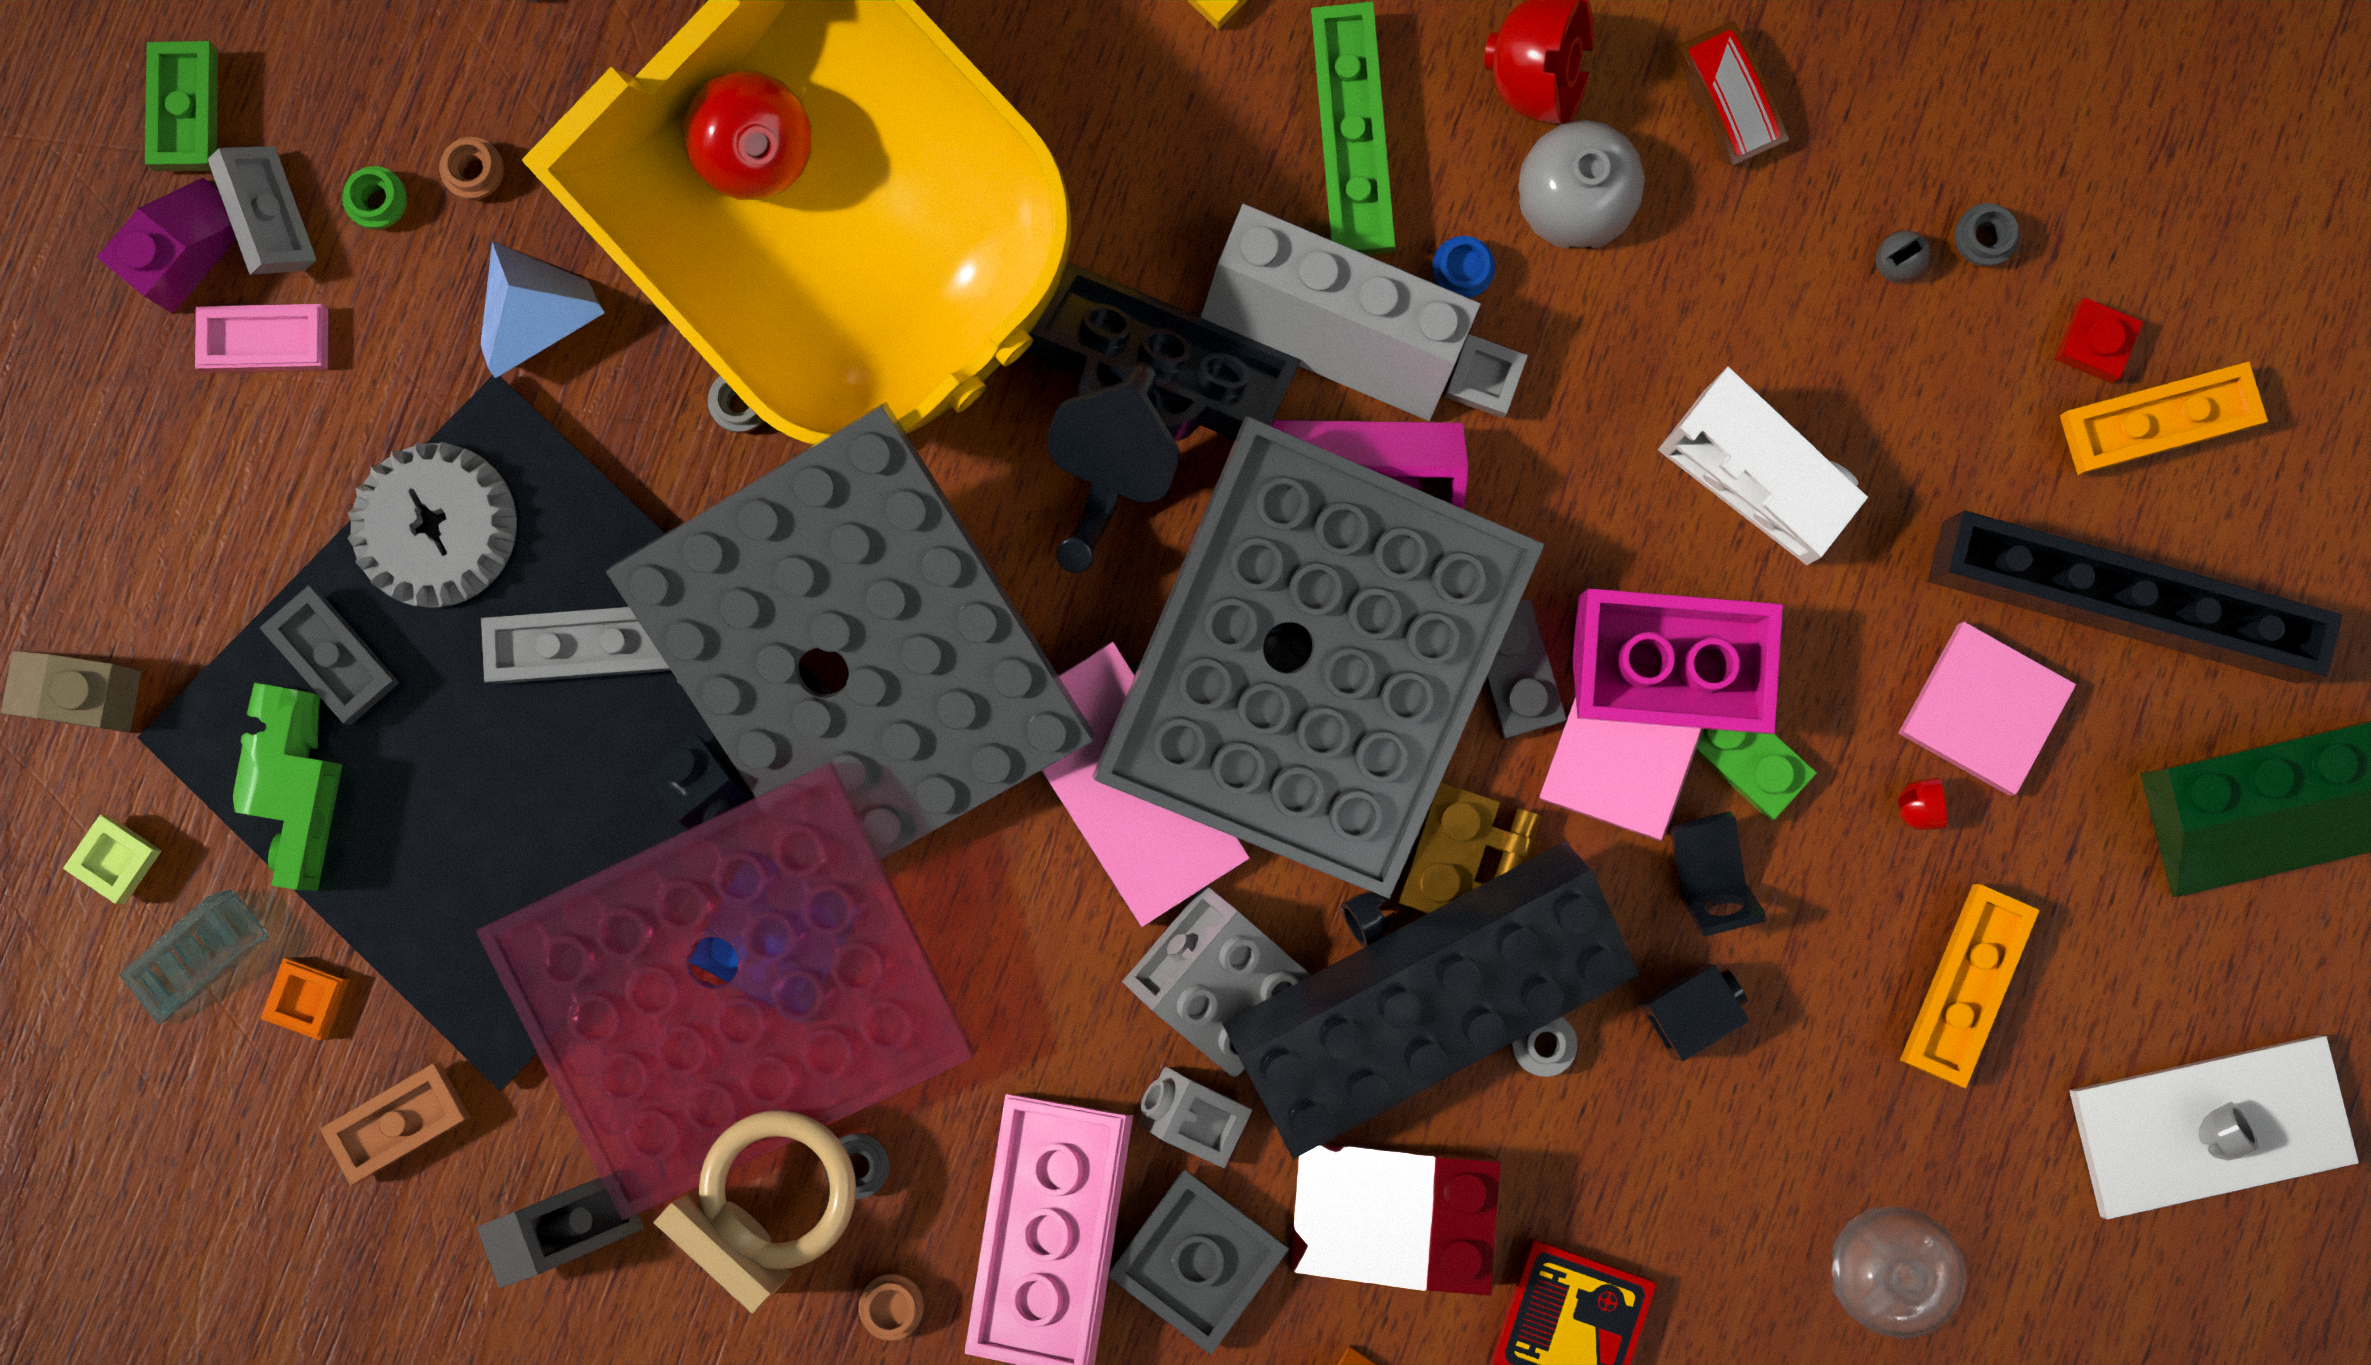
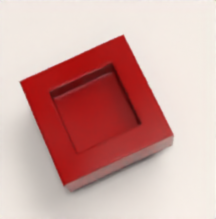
M2083 298L2075 306L2054 360L2112 384L2121 379L2143 321L2088 298Z

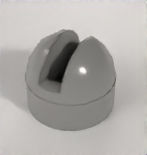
M2229 1102L2210 1112L2203 1119L2199 1127L2201 1142L2209 1145L2208 1152L2215 1158L2229 1161L2241 1158L2259 1149L2258 1140L2251 1125L2242 1111L2233 1102Z

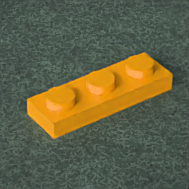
M2250 362L2068 410L2059 415L2077 475L2254 428L2268 422Z
M1972 885L1900 1058L1901 1062L1955 1086L1967 1087L2040 910L1984 885Z

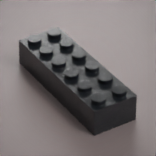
M1564 841L1223 1022L1222 1025L1294 1160L1638 976L1639 973L1592 869Z

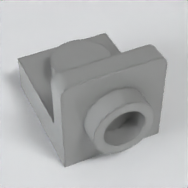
M1165 1067L1159 1078L1150 1084L1144 1094L1141 1104L1142 1113L1139 1117L1138 1125L1169 1144L1225 1168L1252 1109L1187 1078L1173 1069Z

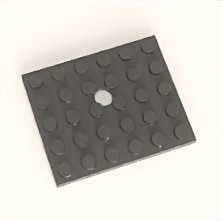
M887 402L872 409L615 563L606 571L817 890L828 891L1093 741L1095 733ZM814 648H820L827 652L836 651L847 663L849 670L846 686L833 694H820L808 688L799 672L800 660L806 652Z
M1245 416L1093 773L1094 780L1390 899L1545 544ZM1294 622L1308 630L1312 639V653L1302 667L1294 668L1289 672L1278 671L1272 668L1265 659L1263 652L1264 640L1269 631L1276 625Z

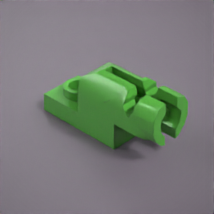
M254 683L247 715L259 718L261 722L266 724L267 728L264 732H258L257 734L245 733L241 737L242 750L233 791L235 812L284 821L282 833H277L274 836L269 849L268 867L270 871H274L271 886L294 890L318 891L342 764L308 758L311 748H318V712L321 700L319 695Z

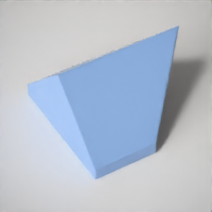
M492 241L480 345L488 369L497 378L605 312L594 288L588 280Z

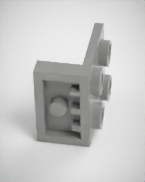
M1205 886L1196 894L1122 982L1154 1013L1230 1076L1237 1077L1245 1067L1222 1023L1311 975L1234 907L1208 886Z

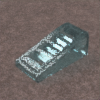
M225 890L202 900L125 968L119 976L157 1024H161L250 955L268 939V933L237 894L232 890ZM195 933L200 935L216 955L215 958L211 959L194 938L193 935ZM175 949L194 971L195 975L193 977L189 975L172 952ZM156 964L177 989L172 995L152 972L151 968Z

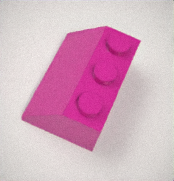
M1274 420L1272 423L1273 428L1462 509L1465 507L1468 461L1463 423Z
M1587 589L1577 597L1573 671L1577 719L1775 734L1783 604Z

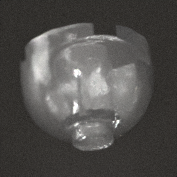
M1882 1206L1868 1209L1849 1221L1833 1244L1831 1258L1834 1259L1832 1266L1834 1280L1831 1279L1833 1293L1848 1316L1875 1334L1897 1339L1929 1335L1948 1323L1963 1301L1967 1282L1963 1253L1949 1231L1924 1212L1899 1206L1888 1208Z

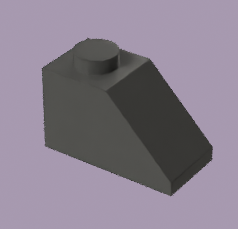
M622 1168L476 1227L499 1288L541 1274L645 1229Z

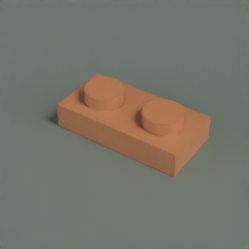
M437 1062L320 1128V1131L351 1186L360 1183L471 1117L441 1062Z

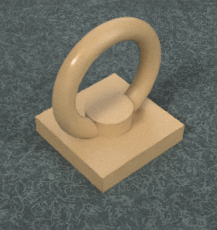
M785 1110L756 1113L733 1124L716 1140L704 1161L699 1188L697 1187L671 1202L653 1223L753 1314L792 1275L787 1270L788 1268L798 1267L815 1260L827 1252L842 1236L851 1219L856 1199V1180L853 1165L840 1140L831 1130L817 1120L804 1114ZM768 1137H787L800 1141L810 1147L822 1160L830 1183L828 1205L818 1224L802 1237L782 1243H772L769 1234L761 1224L740 1206L729 1201L726 1202L725 1196L726 1178L735 1158L752 1143Z

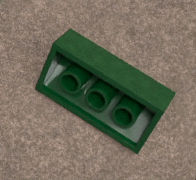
M2371 720L2140 773L2172 897L2371 852Z

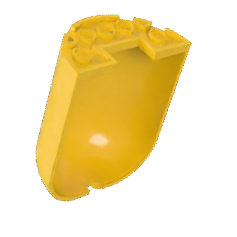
M708 0L635 77L611 66L522 159L524 164L762 420L789 437L813 445L884 402H887L906 434L926 425L951 407L957 413L968 408L986 389L983 381L1001 364L1006 367L1016 361L1032 344L1033 339L1030 337L1029 332L1036 325L1052 300L1062 278L1069 254L1071 238L1070 204L1062 173L1053 154L1033 127L913 0ZM743 70H758L782 81L802 101L811 123V154L803 174L786 191L764 200H737L713 190L693 169L685 149L683 118L691 98L710 79L723 74L725 76L732 72H745Z

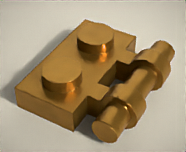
M1440 782L1427 812L1397 903L1430 913L1483 885L1474 880L1486 846L1503 852L1495 878L1534 858L1540 842L1534 839L1542 816L1517 809L1510 832L1492 827L1500 802Z

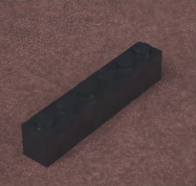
M1966 510L1942 522L1927 581L2295 684L2328 677L2343 614Z

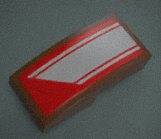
M1729 21L1674 46L1695 105H1701L1705 108L1724 164L1736 165L1789 140L1766 80L1735 21Z

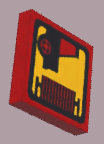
M1531 1238L1490 1362L1492 1365H1630L1657 1283L1645 1277Z

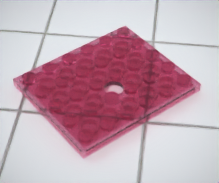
M833 761L488 923L476 931L622 1220L698 1186L704 1161L713 1144L729 1127L745 1117L764 1111L785 1110L804 1114L827 1126L973 1058L975 1053ZM707 937H717L727 941L734 948L738 956V970L731 981L715 986L711 982L700 981L695 977L689 965V954L697 941ZM768 1137L756 1141L746 1147L735 1158L729 1171L795 1141V1139Z

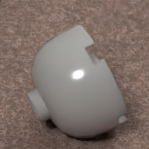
M1583 119L1560 124L1536 141L1522 163L1518 185L1520 194L1519 204L1522 215L1537 235L1556 247L1570 249L1571 246L1579 248L1591 246L1590 249L1605 246L1624 233L1641 207L1645 175L1640 154L1627 136L1606 123Z

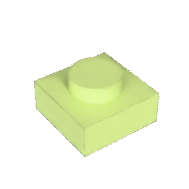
M99 815L63 869L113 903L126 904L162 850L113 817Z

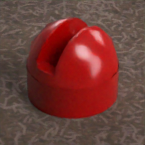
M1923 779L1908 784L1898 798V805L1901 808L1900 816L1904 823L1917 830L1928 831L1947 828V812L1941 779Z

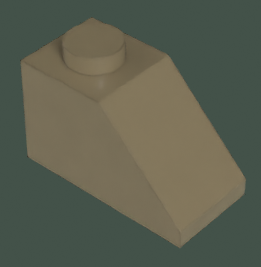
M12 651L1 713L130 733L142 671L110 663L51 654Z

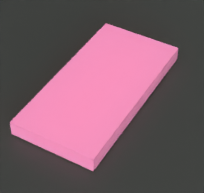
M1111 641L1058 675L1095 735L1091 743L1044 768L1042 772L1140 926L1143 927L1248 860L1249 856L1237 837L1094 780L1093 773L1135 677L1116 645Z
M1005 1094L965 1354L1016 1365H1095L1133 1115L1017 1094Z

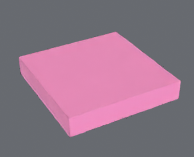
M1962 622L1956 626L1898 734L2001 792L2013 796L2018 793L2076 684L1966 622Z
M1575 697L1539 798L1544 802L1663 842L1703 729L1577 719Z

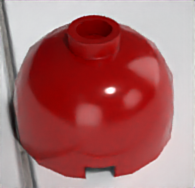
M1527 0L1517 5L1506 16L1499 33L1492 32L1485 48V67L1487 70L1493 71L1494 84L1503 103L1522 117L1548 124H1562L1573 121L1581 106L1590 73L1586 71L1580 72L1583 50L1593 51L1594 17L1590 2L1588 0Z
M743 70L745 72H732L725 76L723 74L710 79L691 98L683 118L685 149L693 169L713 190L737 200H764L786 191L803 174L811 154V123L802 101L782 81L758 70Z

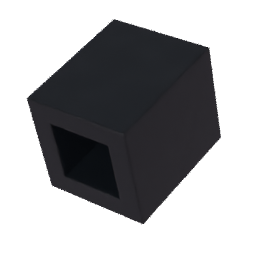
M1713 964L1698 966L1638 1003L1670 1057L1679 1061H1685L1749 1022L1748 1017L1741 1008L1742 1005L1748 1002V999L1740 983L1730 970L1725 969L1719 972L1716 965Z

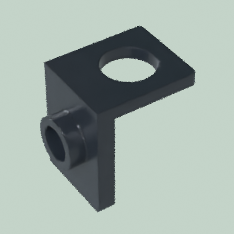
M1727 811L1672 825L1670 833L1681 900L1703 936H1710L1766 921L1764 909L1745 882L1737 823L1733 813ZM1723 903H1735L1742 906L1741 910L1730 915L1718 916L1707 912L1710 908Z

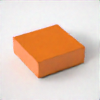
M283 958L260 1019L317 1040H327L350 979L293 958Z

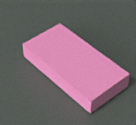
M322 304L196 307L195 369L202 373L328 370V308Z

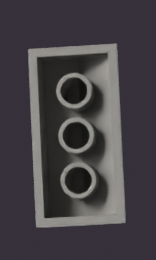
M1242 204L1218 262L1201 318L1301 359L1299 366L1430 421L1481 303L1246 204Z

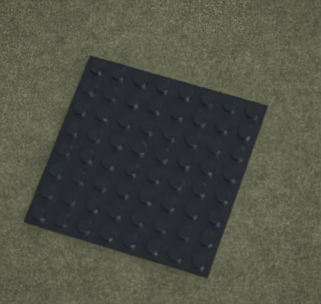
M492 375L426 444L445 442L476 453L497 470L509 488L515 505L517 530L511 555L498 577L479 594L455 605L427 608L403 603L374 586L365 572L355 563L357 558L353 546L348 540L351 534L350 520L137 738L268 865V854L272 840L277 833H282L284 821L236 813L233 802V791L242 750L241 737L245 733L257 734L258 732H264L267 728L266 724L261 722L259 718L247 715L254 683L318 694L264 634L260 627L308 585L317 588L400 683L352 725L343 724L322 699L320 700L318 748H311L308 758L342 764V770L318 891H294L499 1091H503L767 814L683 687L677 682V678L672 671L502 684L484 682L481 618L629 607L606 571L615 563L665 534L658 525L501 376L495 378ZM421 503L422 512L420 514L423 518V523L415 528L417 535L426 533L439 542L443 551L447 553L439 538L442 535L439 531V524L446 520L445 513L437 515ZM800 662V676L808 688L820 694H833L823 682ZM693 731L707 742L734 781L757 804V809L745 818L732 833L724 836L713 846L705 845L678 821L644 773Z

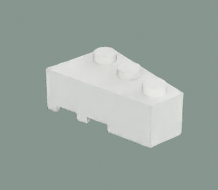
M1729 367L1703 391L1658 449L1663 455L1806 565L1811 564L1824 555L1868 498L1857 487L1859 484L1858 480L1851 472L1823 456Z

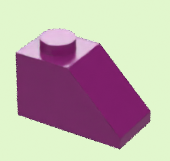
M202 177L138 208L96 257L144 297L173 314L237 239L219 190Z

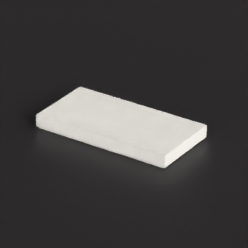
M2310 1036L2069 1090L2100 1217L2105 1219H2112L2359 1163L2327 1036ZM2229 1102H2233L2242 1111L2251 1125L2258 1140L2259 1149L2241 1158L2227 1161L2215 1158L2208 1152L2209 1145L2203 1144L2199 1138V1127L2203 1119L2210 1112Z

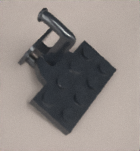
M1070 263L1062 275L1052 300L1036 325L1029 332L1033 342L1025 351L1045 360L1053 366L1065 368L1081 375L1078 388L1079 396L1067 399L1059 405L1047 439L1048 452L1061 469L1092 483L1083 513L1070 536L1062 540L1057 547L1056 557L1060 566L1072 573H1081L1089 569L1093 563V552L1114 515L1120 495L1138 502H1153L1161 499L1167 493L1181 457L1176 441L1188 438L1200 425L1220 433L1232 441L1236 440L1245 416L1271 426L1294 380L1301 359Z

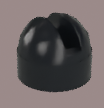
M1369 891L1358 894L1341 903V910L1346 924L1356 941L1363 948L1389 935L1395 925L1396 917L1395 911L1383 916L1379 907L1387 902L1388 899Z

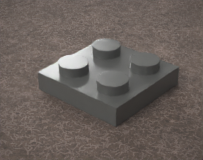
M1184 1168L1112 1265L1108 1277L1212 1355L1287 1253L1289 1247Z

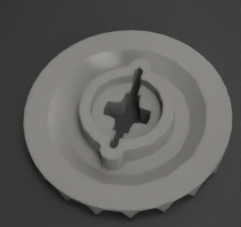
M416 442L414 446L407 449L391 451L390 457L378 465L371 466L370 475L365 482L355 488L357 497L353 508L347 512L351 520V534L348 540L353 546L357 558L355 563L365 572L374 586L398 601L427 608L445 607L466 601L479 594L498 577L511 555L517 530V517L511 492L497 470L482 457L468 449L445 442L430 444ZM421 503L437 515L445 513L446 520L439 524V531L442 534L439 538L447 553L443 551L440 543L426 533L417 535L415 528L423 523V518L420 514L422 512Z

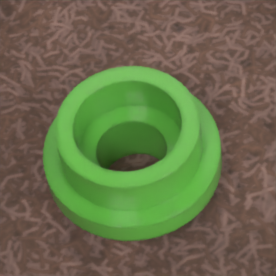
M370 166L356 171L348 178L343 189L342 202L347 215L359 226L371 230H380L393 225L401 218L407 205V192L403 182L392 171L379 166ZM375 191H385L386 199L384 204L377 209L368 208L369 196Z

